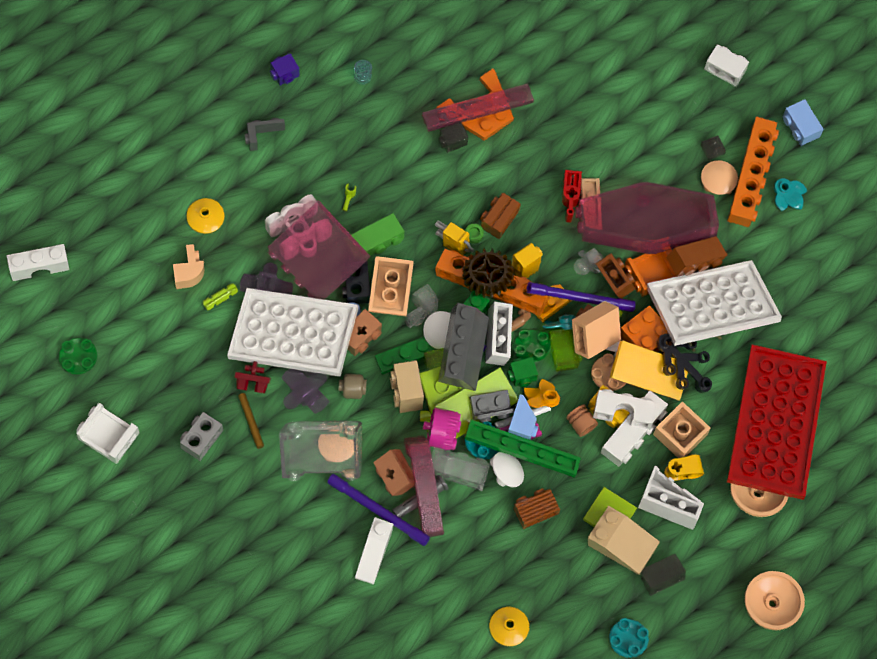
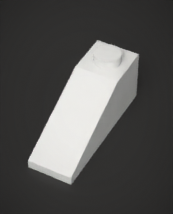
M374 518L355 579L374 585L393 531V523Z

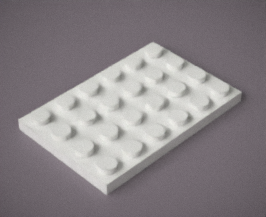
M752 260L696 272L688 276L682 275L647 283L649 295L668 334L672 338L674 346L781 322L782 316Z
M247 288L227 354L228 359L251 363L256 361L258 364L341 376L358 312V305Z

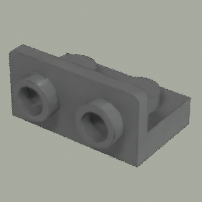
M508 390L469 397L473 420L479 419L480 423L491 421L493 416H498V419L510 417L509 413H514V408L511 409Z

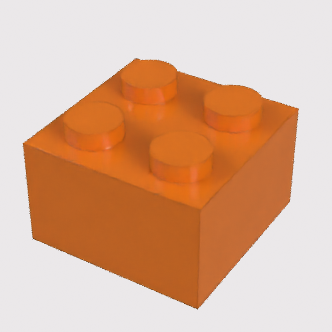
M650 305L620 328L622 341L654 352L660 351L656 344L659 336L668 334L662 319Z

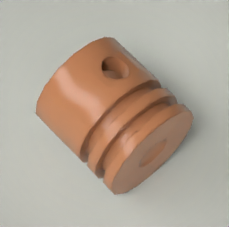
M584 404L575 408L566 417L579 437L588 434L598 425V422Z

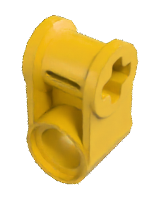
M700 455L672 459L664 471L665 476L672 478L674 481L695 479L704 475Z

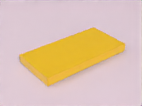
M620 341L609 378L680 401L683 390H679L676 387V373L671 376H666L663 373V354ZM671 357L672 364L676 366L675 358ZM684 369L685 378H687L688 372Z

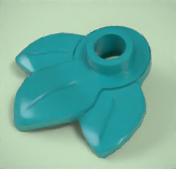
M785 178L777 180L774 184L776 206L781 211L785 210L787 206L801 210L804 202L802 194L807 192L804 184L796 180L790 182Z
M565 314L559 317V321H545L543 327H562L564 330L572 329V319L575 316Z

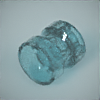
M359 60L354 65V80L362 85L369 83L372 79V65L367 60Z

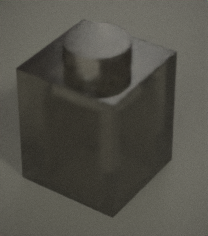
M458 122L441 129L438 141L440 146L449 153L468 145V135L462 123Z

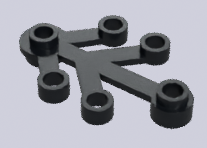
M669 334L659 336L656 344L657 348L663 352V373L666 376L676 373V387L679 390H683L689 386V381L685 378V369L695 380V389L699 393L708 392L712 387V381L708 377H703L689 361L701 364L706 363L710 360L709 353L706 351L698 354L680 353L677 347H685L687 350H691L697 347V341L691 342L692 346L689 343L674 346ZM671 355L675 358L676 366L672 364Z

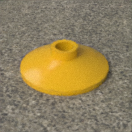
M199 199L188 208L187 222L198 233H213L224 222V210L213 199ZM207 211L208 215H202V212Z
M504 607L497 610L491 617L489 624L490 633L499 644L516 646L527 637L529 621L521 610L514 607ZM512 622L514 626L509 628L506 626V623Z

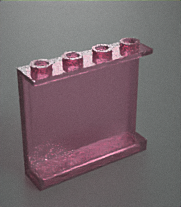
M319 200L313 203L303 215L267 246L270 249L267 253L274 260L278 258L283 263L280 267L287 274L292 273L296 277L294 282L300 288L305 287L309 291L307 293L308 297L323 300L371 257Z

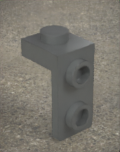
M272 118L268 121L254 120L247 123L248 133H245L246 145L249 144L250 151L258 150L256 133L285 130L284 119Z

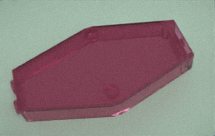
M640 182L580 199L579 207L575 209L576 218H579L578 234L581 233L582 241L645 254H657L679 246L716 237L719 228L714 195L650 182Z

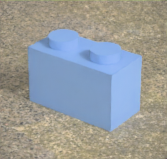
M802 100L785 109L783 121L790 127L793 138L801 146L821 136L823 128L806 100Z

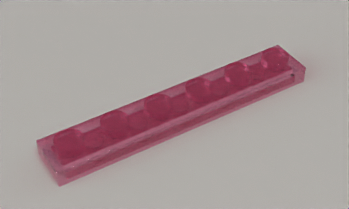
M524 84L422 113V117L429 132L533 103L534 98L529 85Z

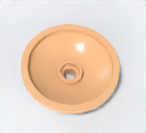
M730 484L731 495L736 505L747 514L753 516L768 517L774 515L785 506L788 500V496ZM754 493H758L760 497L755 496Z
M778 571L761 573L750 582L746 589V610L752 620L763 628L769 630L789 628L798 621L803 613L805 605L803 591L797 581L785 573ZM773 601L775 603V607H771L769 605V602Z

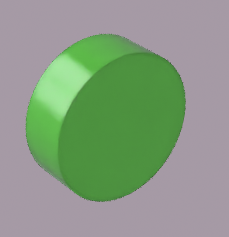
M470 224L466 227L465 231L469 233L470 243H479L483 239L484 230L480 225Z

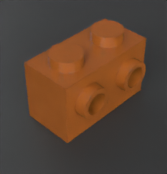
M611 253L596 263L619 298L622 299L636 289L633 285L635 282L634 278L629 272L627 274L624 272L623 268L625 265L620 258L616 259Z

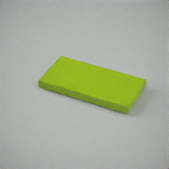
M500 367L479 379L476 391L464 388L434 407L461 414L460 431L456 433L457 439L466 433L470 420H473L469 397L508 390L511 406L518 402V397Z

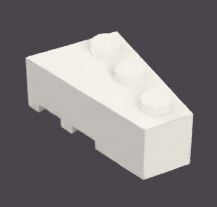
M655 466L638 508L693 530L704 503L685 488L682 489L676 485L672 478L666 477Z

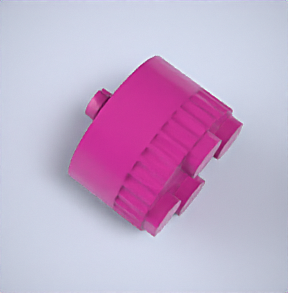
M434 407L430 422L424 421L423 429L428 430L427 446L455 450L457 443L456 433H459L461 426V414Z

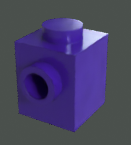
M291 53L284 57H277L271 62L270 75L274 81L277 80L279 85L291 83L295 78L299 77V67Z

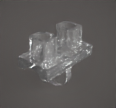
M595 248L587 253L584 250L578 252L582 258L578 259L574 264V270L577 274L586 275L589 271L595 274L600 272L596 263L604 258L601 252H598Z

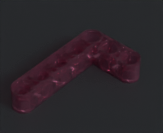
M424 435L404 438L405 451L411 460L422 531L430 537L444 535L429 441Z

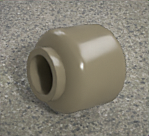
M347 373L344 375L343 380H339V391H342L344 398L361 399L363 395H366L367 380L361 374Z

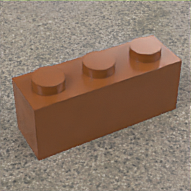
M716 236L676 247L669 253L666 259L676 276L684 274L688 276L695 271L702 272L708 267L716 268L720 266L727 253Z

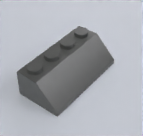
M457 303L451 309L438 382L476 391L489 317L476 307Z

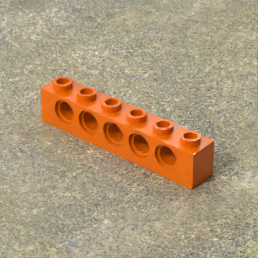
M760 117L755 118L728 222L746 227L750 226L751 221L755 222L758 213L755 207L760 205L762 195L759 194L760 188L764 189L766 178H763L765 172L768 173L771 163L768 162V157H772L775 146H772V142L777 140L779 130L776 129L778 122ZM759 138H763L767 142H762ZM755 154L761 155L762 158L756 157ZM751 170L758 172V174H753ZM746 187H752L754 190H748ZM742 203H747L750 207H745Z
M444 249L436 265V276L466 287L464 284L465 280L462 278V268L465 266V261L469 260V256H463L456 250ZM455 266H462V268L456 269ZM486 268V272L488 274V277L490 278V274L488 273V269ZM515 275L514 279L511 280V286H514V289L507 288L506 292L501 291L500 296L496 293L493 296L497 300L513 304L515 307L539 316L542 315L550 296L535 294L531 296L524 295L527 293V285L531 281L525 277Z

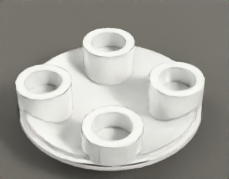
M435 312L425 321L423 328L424 337L429 345L436 349L444 350L450 312Z
M502 452L496 453L491 458L490 464L497 476V483L500 486L507 485L509 487L521 485L524 479V471L518 459Z

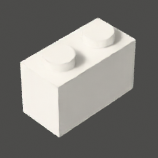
M717 45L708 58L704 70L736 87L747 70L749 61L743 56L730 52L728 48Z

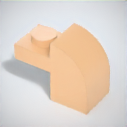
M194 244L186 245L188 263L173 264L176 289L193 287L204 276V261L199 260V251L194 250Z

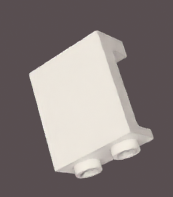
M99 403L89 411L87 420L81 422L76 430L78 440L117 464L139 435V429L136 425L132 423L129 425L110 413Z

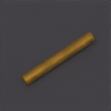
M242 393L238 397L257 449L263 448L264 444L246 394Z

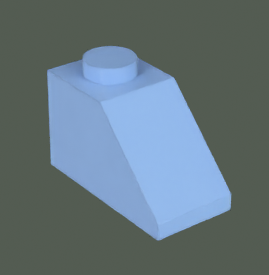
M523 395L519 396L508 432L531 440V437H536L539 426L535 425L537 419Z

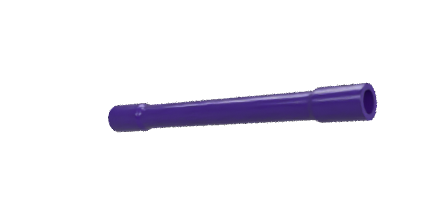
M529 282L527 285V293L551 296L596 305L606 301L617 306L619 310L633 312L636 306L635 301L610 298Z
M332 474L328 479L327 483L345 493L387 522L393 523V526L406 533L411 539L422 546H425L430 540L429 535L408 524L350 486L348 482L337 475Z

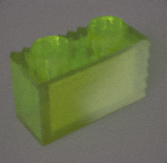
M573 328L549 331L551 352L556 372L577 369L582 361V356L575 353Z

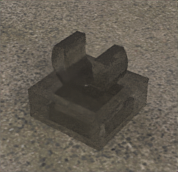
M719 136L701 142V147L708 160L726 153Z

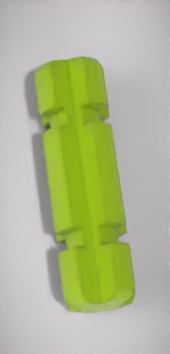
M231 283L226 286V289L223 288L211 295V298L208 297L203 300L204 307L210 310L214 308V305H218L230 298V295L233 296L238 293L236 285Z

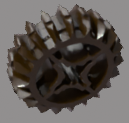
M484 248L483 253L477 250L475 252L476 256L470 254L469 260L465 261V266L462 268V278L465 280V286L469 287V291H475L476 296L481 293L483 298L486 295H490L493 298L495 293L500 296L501 291L506 292L507 287H510L512 284L511 280L514 279V267L511 266V260H507L506 254L501 256L500 250L494 253L493 248H491L490 252H486ZM486 268L488 269V273L490 274V278L488 277V274H487V272H486Z

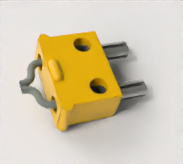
M439 220L435 223V226L439 228L436 231V235L443 239V246L449 250H456L461 255H464L466 252L473 253L474 249L470 246V237L467 231H464L452 222L448 226Z

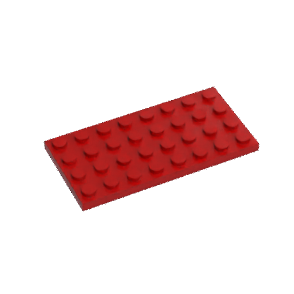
M751 345L727 483L804 500L827 361Z

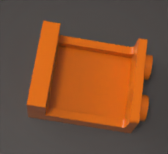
M667 241L660 243L659 248L634 259H631V257L626 259L624 270L626 274L629 272L635 280L633 283L636 288L635 290L642 297L649 294L647 283L678 277L666 259L672 251Z

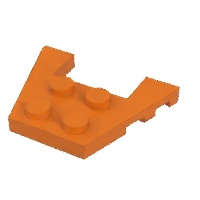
M494 69L480 77L481 83L490 93L461 112L449 98L437 106L436 109L440 114H445L450 120L461 124L466 130L484 141L510 124L514 119Z

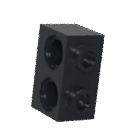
M345 262L344 269H341V279L345 280L346 287H342L343 298H347V303H369L368 262ZM351 272H358L359 275H358V276H352V275H350V273H351ZM354 289H358L361 292L359 294H353L351 291Z

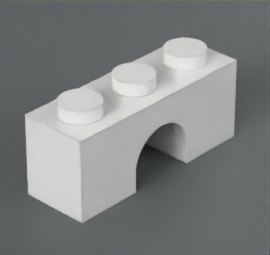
M64 244L7 255L13 281L32 278L31 274L37 270H49L51 274L69 270Z
M608 389L599 390L593 418L612 422L614 413L617 410L624 409L630 412L632 416L631 426L650 430L653 424L656 402L647 397L640 399L628 393L616 394Z

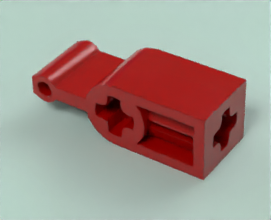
M565 170L562 203L568 207L565 221L568 223L572 222L574 215L573 207L579 201L582 171Z

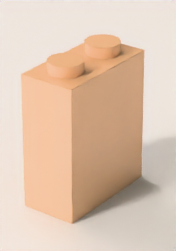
M604 301L572 319L575 353L587 359L621 340L619 308L611 303Z

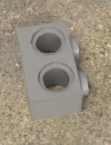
M204 412L200 417H195L191 424V429L188 432L185 431L180 438L181 449L199 461L202 460L223 432V425ZM209 425L211 428L208 431H203L201 427ZM193 440L200 442L197 446L189 445Z

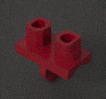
M256 361L253 362V366L245 365V371H251V374L235 372L237 389L248 390L249 380L256 381L254 392L264 394L268 384H271L272 378L256 375L257 373L264 374L265 368L258 367V362Z

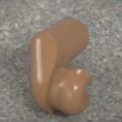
M523 309L518 311L520 316L512 321V332L522 327L531 318V312Z

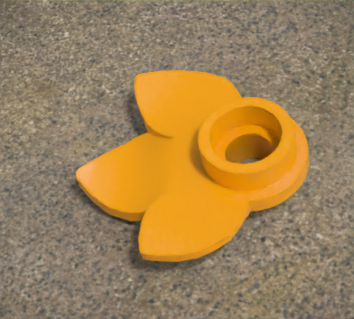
M541 379L539 388H524V394L529 399L527 402L531 407H555L560 402V396L555 391V386L544 379Z

